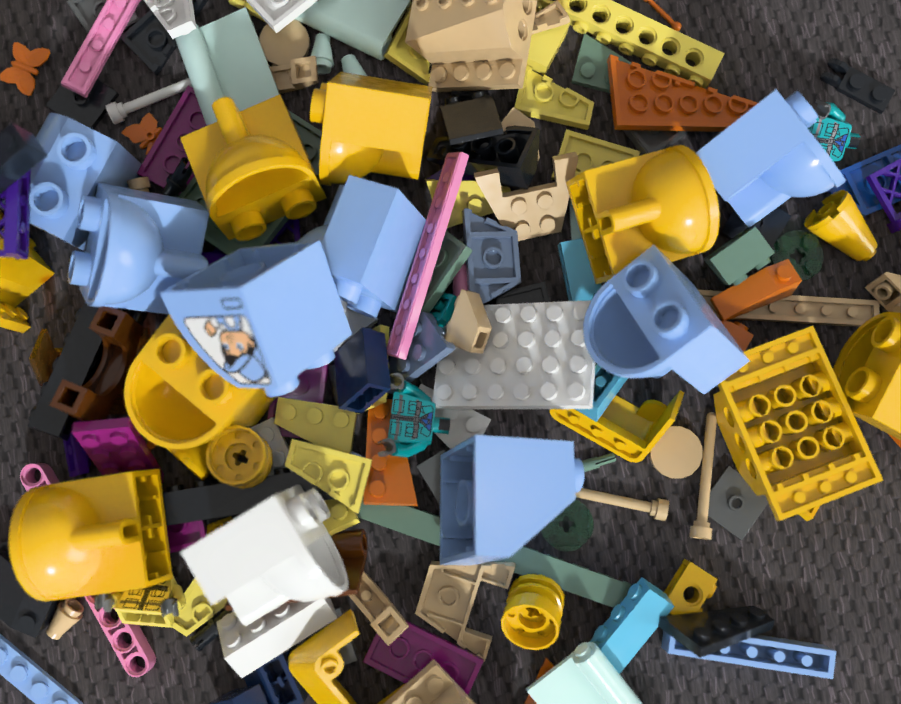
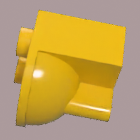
M340 72L328 83L322 82L320 89L314 88L310 108V122L323 124L319 160L320 184L331 186L332 183L345 184L349 175L363 178L370 172L418 180L433 87Z
M280 94L242 111H239L232 98H219L212 104L217 122L180 137L209 215L228 240L233 238L239 241L255 239L266 231V224L284 216L288 219L303 218L316 209V202L327 198L296 125Z
M684 145L668 147L586 170L566 182L596 284L610 280L652 245H655L673 262L706 252L716 241L719 229V207L715 188L702 160L693 150Z
M884 312L866 321L852 334L843 346L833 371L853 415L901 440V313Z
M170 314L129 368L124 388L125 405L133 425L146 439L156 445L169 449H189L201 446L214 439L225 427L238 425L243 427L255 426L269 409L271 403L278 397L267 396L264 388H237L225 380L195 352L174 323Z
M160 469L132 471L49 484L28 490L20 498L14 509L9 529L10 558L15 575L23 589L37 600L53 601L147 588L173 579Z

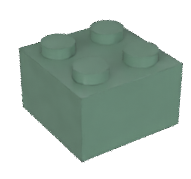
M756 227L744 229L705 257L704 261L722 284H734V286H737L748 278L747 272L752 269L759 270L770 263L769 257L775 252Z

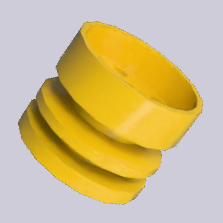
M238 425L224 428L220 434L209 442L206 451V462L211 474L220 482L232 487L246 489L253 488L262 483L270 474L273 465V454L266 440L250 428ZM240 455L248 458L246 464L238 460Z
M539 574L520 576L513 581L506 600L507 604L501 619L502 630L506 638L519 647L530 650L547 648L555 643L559 635L565 595L561 587L553 579Z

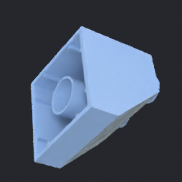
M474 435L440 455V565L472 566L511 557L575 500V492L577 493L581 490L584 482L583 463L580 459L574 458V441Z

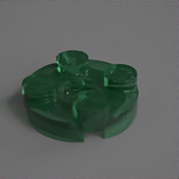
M794 230L783 234L777 239L772 248L775 253L769 257L771 265L789 259L801 278V282L820 272L824 254L816 235ZM795 250H798V253L803 255L799 263H796L795 259L790 258V255Z
M575 499L540 531L546 542L557 550L575 551L582 547L591 537L594 528L593 517L587 507ZM565 516H568L569 521L574 523L567 532L564 531L563 527L559 526V521H563Z

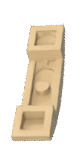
M316 56L290 59V64L270 67L280 94L303 89L318 83Z
M363 571L358 594L348 596L369 619L370 625L384 642L390 645L409 625L378 585Z

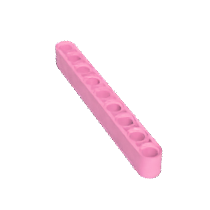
M45 463L28 464L20 472V479L26 491L37 486L60 483L53 469ZM37 469H39L41 473V478L38 482L35 480L34 473ZM95 595L85 596L128 675L140 677L151 670L156 663V656L140 626L124 624L120 618L118 621L114 620L110 612H104V607L94 609ZM124 632H127L131 635V644H128L124 641ZM137 656H140L145 660L144 668L140 667L137 664Z

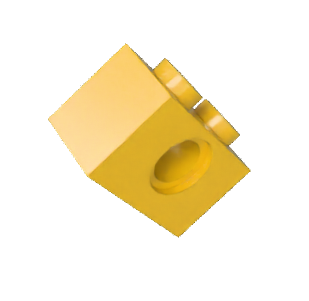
M684 559L664 591L674 605L670 614L679 615L702 612L701 606L706 598L710 599L717 588L715 584L718 579ZM687 587H693L694 596L689 600H685L683 596L684 590Z

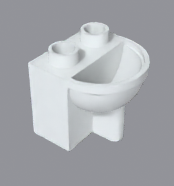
M300 484L270 497L181 552L210 604L213 605L226 597L239 620L246 626L290 599L316 601L331 595L338 596L348 589V577L345 566L335 543L323 524V521L330 518L328 506L315 488L304 492Z

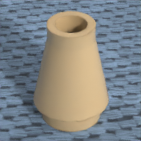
M66 598L65 601L60 602L49 627L46 629L47 635L55 640L60 639L66 631L83 617V605L73 598Z

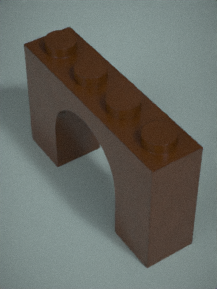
M99 307L89 326V329L99 335L103 341V355L96 372L82 386L62 379L50 403V406L83 422L106 420L126 380L129 368L149 333L126 312L113 307Z

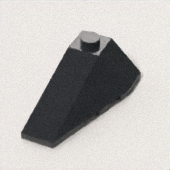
M508 126L506 131H503L504 134L450 145L446 136L438 137L435 139L426 158L430 162L443 166L447 153L464 152L469 155L464 173L474 176L476 172L497 168L501 186L528 189L537 170L540 130L535 127Z

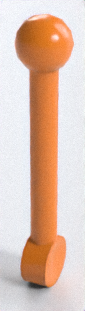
M643 0L648 2L671 25L672 29L680 31L681 24L675 22L653 0Z

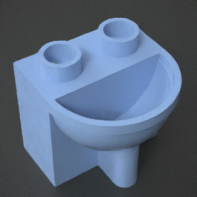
M777 90L773 91L696 152L707 168L714 188L724 201L729 202L748 228L752 227L791 197L815 196L830 190L834 186L838 188L846 182L834 162L808 130L810 126L817 122L818 116L798 91L786 100Z
M349 175L345 185H339L323 226L309 231L297 242L320 240L340 300L347 302L346 307L350 310L376 319L380 308L398 312L426 219L399 189Z
M98 183L96 196L83 195L80 201L77 227L78 229L89 231L86 252L73 250L71 254L68 283L80 285L79 290L88 306H107L169 314L160 293L208 266V261L201 255L209 217L208 210L193 200Z
M652 245L608 280L591 300L585 315L583 336L587 351L599 366L619 377H652L657 379L673 369L701 393L705 394L750 361L695 285L655 245Z

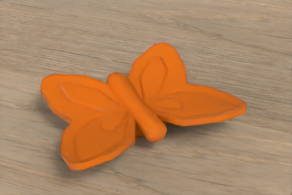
M14 42L13 56L16 61H11L13 67L6 68L0 73V80L8 84H16L22 94L31 96L35 89V79L31 74H39L38 69H35V67L42 66L48 60L51 53L50 50L36 48L30 51L23 44Z
M147 113L142 118L140 124L127 126L122 131V134L129 137L133 143L142 142L139 147L142 150L147 147L146 155H148L162 128H157V120L150 113Z

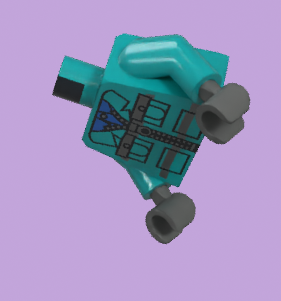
M816 99L815 103L818 105L814 111L818 116L817 122L810 126L808 130L833 162L840 161L843 158L845 148L856 149L859 146L860 135L858 133H851L852 125L845 121V114L834 103Z
M390 373V376L395 381L394 384L391 383L390 390L397 389L398 392L394 391L388 438L377 442V444H383L386 451L378 452V456L392 455L408 458L431 445L433 432L449 434L450 418L435 417L436 404L432 402L431 397L417 386L404 380L400 373Z

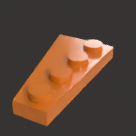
M386 399V403L368 410L366 458L373 459L363 496V505L418 506L408 458L392 455L378 456V452L386 451V448L383 444H377V442L388 438L393 399Z

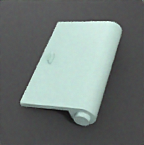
M318 0L295 18V20L376 59L383 60L385 58L383 56L392 40V32L412 0Z
M246 7L200 28L196 24L195 30H192L187 35L175 38L207 126L217 122L212 104L219 98H232L239 111H242L280 94Z
M584 642L578 645L573 653L526 688L537 704H643L594 642Z

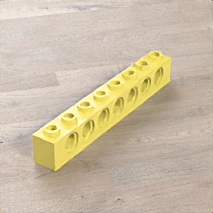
M537 0L536 13L555 1ZM558 0L568 13L570 25L573 26L576 32L580 34L589 33L595 36L596 40L601 44L609 45L610 43L617 46L621 53L628 56L634 54L642 58L641 60L644 64L648 66L657 65L665 69L666 73L693 81L699 87L707 88L725 54L612 0ZM577 6L581 11L575 12L570 7ZM601 17L604 22H596L593 18ZM616 28H624L627 33H619ZM645 38L650 44H643L639 39ZM662 49H669L673 55H666ZM686 60H692L696 66L688 65Z

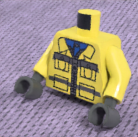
M173 576L171 580L147 588L119 591L113 594H96L94 609L104 607V612L109 613L112 611V608H115L120 620L124 624L172 628L174 617L179 616V611L186 606V599L182 587L177 584Z

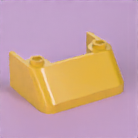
M679 390L668 405L657 400H646L639 408L616 395L597 422L575 409H550L549 411L550 415L561 424L623 459L636 463L641 462L673 424L685 392Z
M351 609L295 648L288 657L291 674L317 704H357L335 678L341 673L344 666L343 658L337 650L360 634L354 612ZM403 684L402 686H400L398 689H396L394 692H392L391 694H389L387 697H385L383 700H381V701H380L379 703H377V704H384V703H385L389 698H391L397 691H399L405 684Z

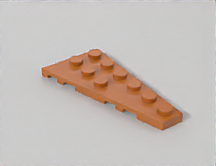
M611 54L607 59L614 130L723 132L758 104L736 95L729 97L717 93L718 89L711 87L705 89L696 86L693 81L660 70L653 72L641 68V64L635 62L629 64L619 61V57Z

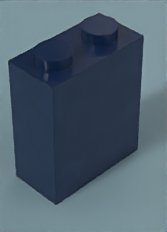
M362 327L334 353L338 408L360 414L391 389L385 333Z

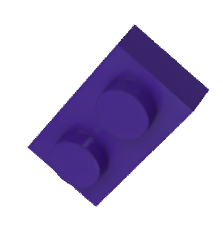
M71 432L68 441L63 440L69 476L76 477L90 473L91 459Z

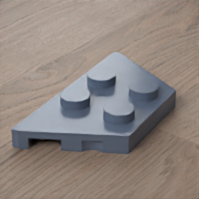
M464 208L462 211L464 244L473 250L466 260L468 291L479 293L482 303L485 304L521 283L518 235L516 230L507 226H501L497 221L488 217L486 219L472 213L471 209Z
M420 313L406 360L390 356L389 373H400L404 380L411 383L455 350V345L452 342H447L444 338L445 331L437 325V320L432 313ZM390 376V382L394 384L395 381L393 377ZM397 389L389 390L388 393L394 394V391H398Z

